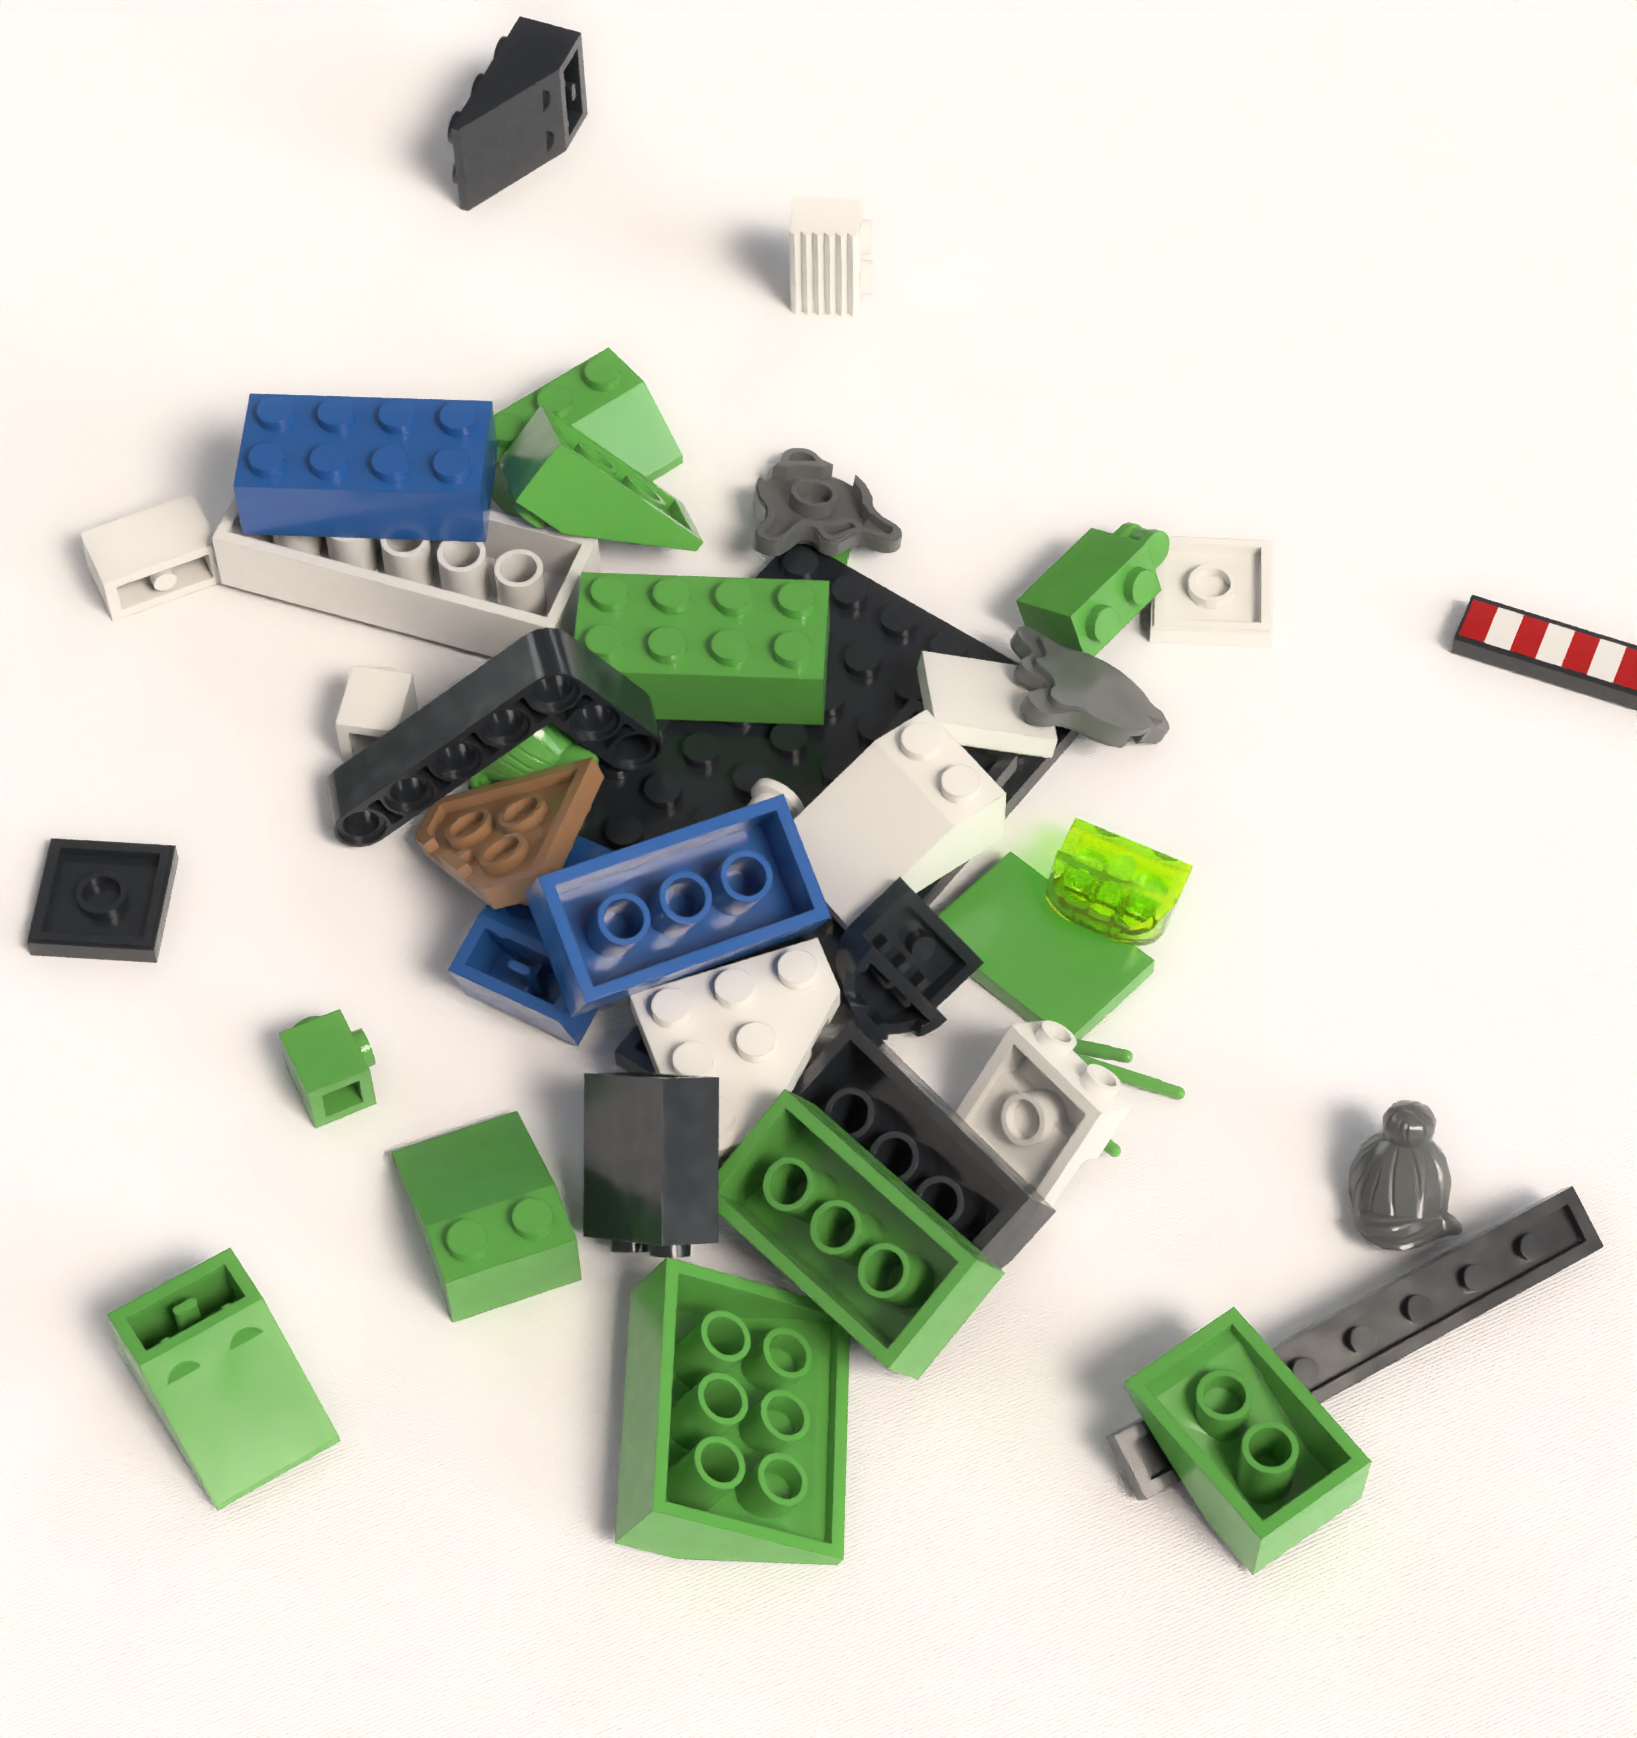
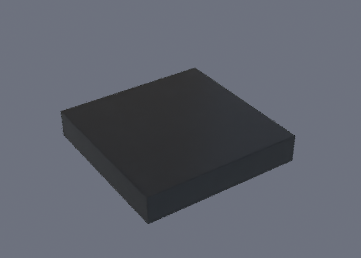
M51 838L27 940L30 955L157 963L179 860L176 845Z

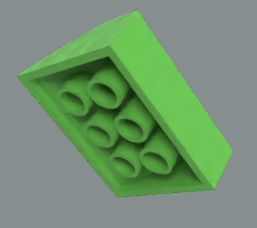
M666 1257L630 1292L615 1543L684 1560L838 1565L844 1560L850 1334L810 1297Z

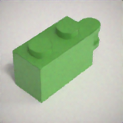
M1131 522L1122 524L1114 533L1090 528L1016 600L1024 625L1061 646L1095 657L1162 590L1155 569L1167 557L1170 545L1168 535L1164 531L1146 529Z

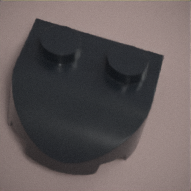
M899 877L845 930L838 945L835 967L841 997L852 1017L862 1028L875 1034L882 1040H888V1036L891 1034L907 1032L921 1037L934 1031L946 1022V1017L937 1007L984 962Z

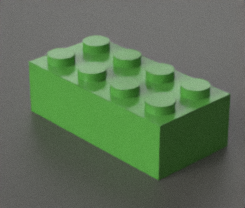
M581 572L574 639L646 691L651 697L656 719L824 725L830 631L829 581Z
M786 1089L781 1092L719 1169L718 1213L887 1369L918 1380L1005 1274L1004 1271L818 1106Z

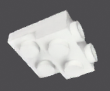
M1040 1020L1010 1026L956 1110V1113L1053 1207L1081 1163L1085 1160L1099 1157L1131 1109V1106L1118 1095L1122 1084L1114 1073L1097 1064L1087 1065L1073 1051L1077 1040L1071 1031L1057 1022Z

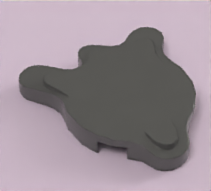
M791 448L786 450L782 454L780 462L773 466L771 478L765 481L760 476L755 486L753 508L760 526L755 530L753 548L763 555L780 556L796 544L815 546L820 553L829 556L840 554L856 546L865 547L880 553H892L901 546L902 531L898 525L884 518L875 510L873 497L868 487L857 475H855L853 486L843 480L832 477L833 464L822 460L815 452L809 449Z
M1020 626L1010 639L1012 650L1021 659L1014 671V678L1020 685L1032 690L1027 693L1020 704L1021 714L1031 724L1039 727L1055 725L1068 728L1093 741L1117 748L1124 747L1130 737L1133 738L1136 744L1142 742L1157 744L1163 740L1169 731L1170 726L1164 713L1149 701L1145 693L1129 677L1109 663L1090 654L1061 646L1026 626Z

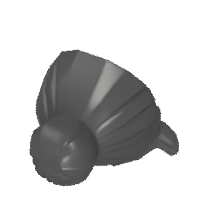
M1400 1100L1393 1103L1383 1115V1130L1368 1138L1361 1145L1350 1166L1348 1193L1355 1210V1227L1369 1243L1381 1249L1406 1251L1441 1237L1459 1235L1462 1232L1460 1222L1447 1212L1451 1190V1175L1444 1152L1432 1140L1437 1120L1429 1106L1418 1101Z

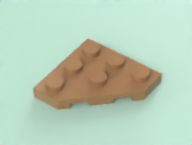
M590 757L525 776L447 795L429 807L414 838L427 858L494 910L519 903L528 905L524 893L540 876L563 868L587 813L591 809L604 775L594 758Z

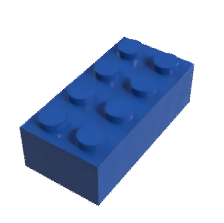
M250 393L233 485L242 533L253 535L486 542L498 453L492 401Z
M784 794L540 876L524 893L571 1017L809 934L831 918Z

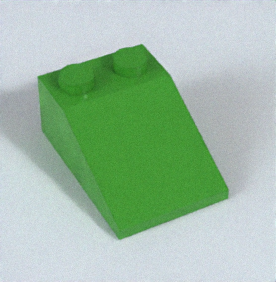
M542 405L498 461L507 481L505 489L513 496L516 502L513 506L514 510L537 528L542 529L548 523L565 535L695 552L704 543L680 500Z
M518 1111L391 1151L394 1165L453 1323L582 1280L577 1238L556 1185Z
M1235 1307L1223 1313L1124 1382L1125 1391L1204 1518L1252 1575L1259 1572L1362 1498L1372 1461Z

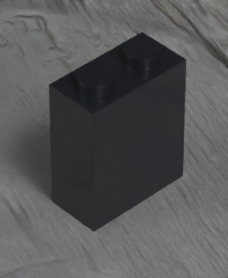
M650 1072L584 1073L583 1236L610 1240V1251L649 1252V1256L661 1258L691 1256V1244L718 1243L719 1077Z

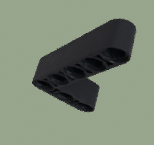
M546 627L536 629L524 635L336 768L328 776L326 788L335 837L342 844L350 847L370 846L383 840L549 723H553L617 769L623 771L644 769L658 760L663 751L651 697L646 691L568 633L558 628Z

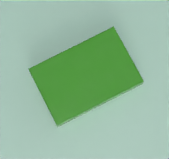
M1011 851L938 915L984 962L970 977L1028 1022L1040 1020L1057 1022L1071 1031L1076 1039L1081 1040L1154 971V959Z

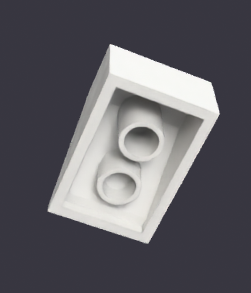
M926 709L875 740L794 819L828 910L832 917L846 930L899 877L917 893L1003 839L1006 793Z

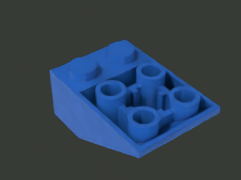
M577 835L573 848L562 869L614 851ZM522 903L495 910L487 904L477 916L448 968L449 973L468 996L576 1046H579L599 1009L596 1008L573 1017L570 1016L529 905H523Z

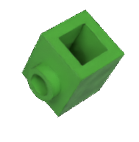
M340 1009L323 1016L307 1017L295 1024L293 1028L279 1033L286 1068L315 1129L377 1104L369 1068L376 1064L372 1048L362 1028L351 1032Z

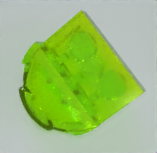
M1075 817L1061 849L1057 850L1046 884L1045 896L1050 908L1062 918L1115 941L1129 945L1144 946L1157 941L1166 931L1189 880L1193 865Z

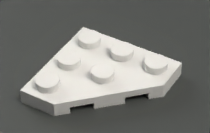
M818 938L650 988L630 996L631 1011L656 1073L719 1077V1164L726 1162L784 1089L792 1092L812 1056L811 1049L824 1025H829L840 1005V989Z

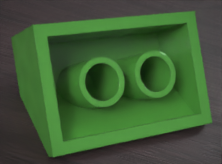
M609 347L494 415L498 453L492 500L508 515L523 518L513 508L516 502L513 496L505 489L507 481L498 461L541 405L651 481L656 480L683 463V455L645 382Z

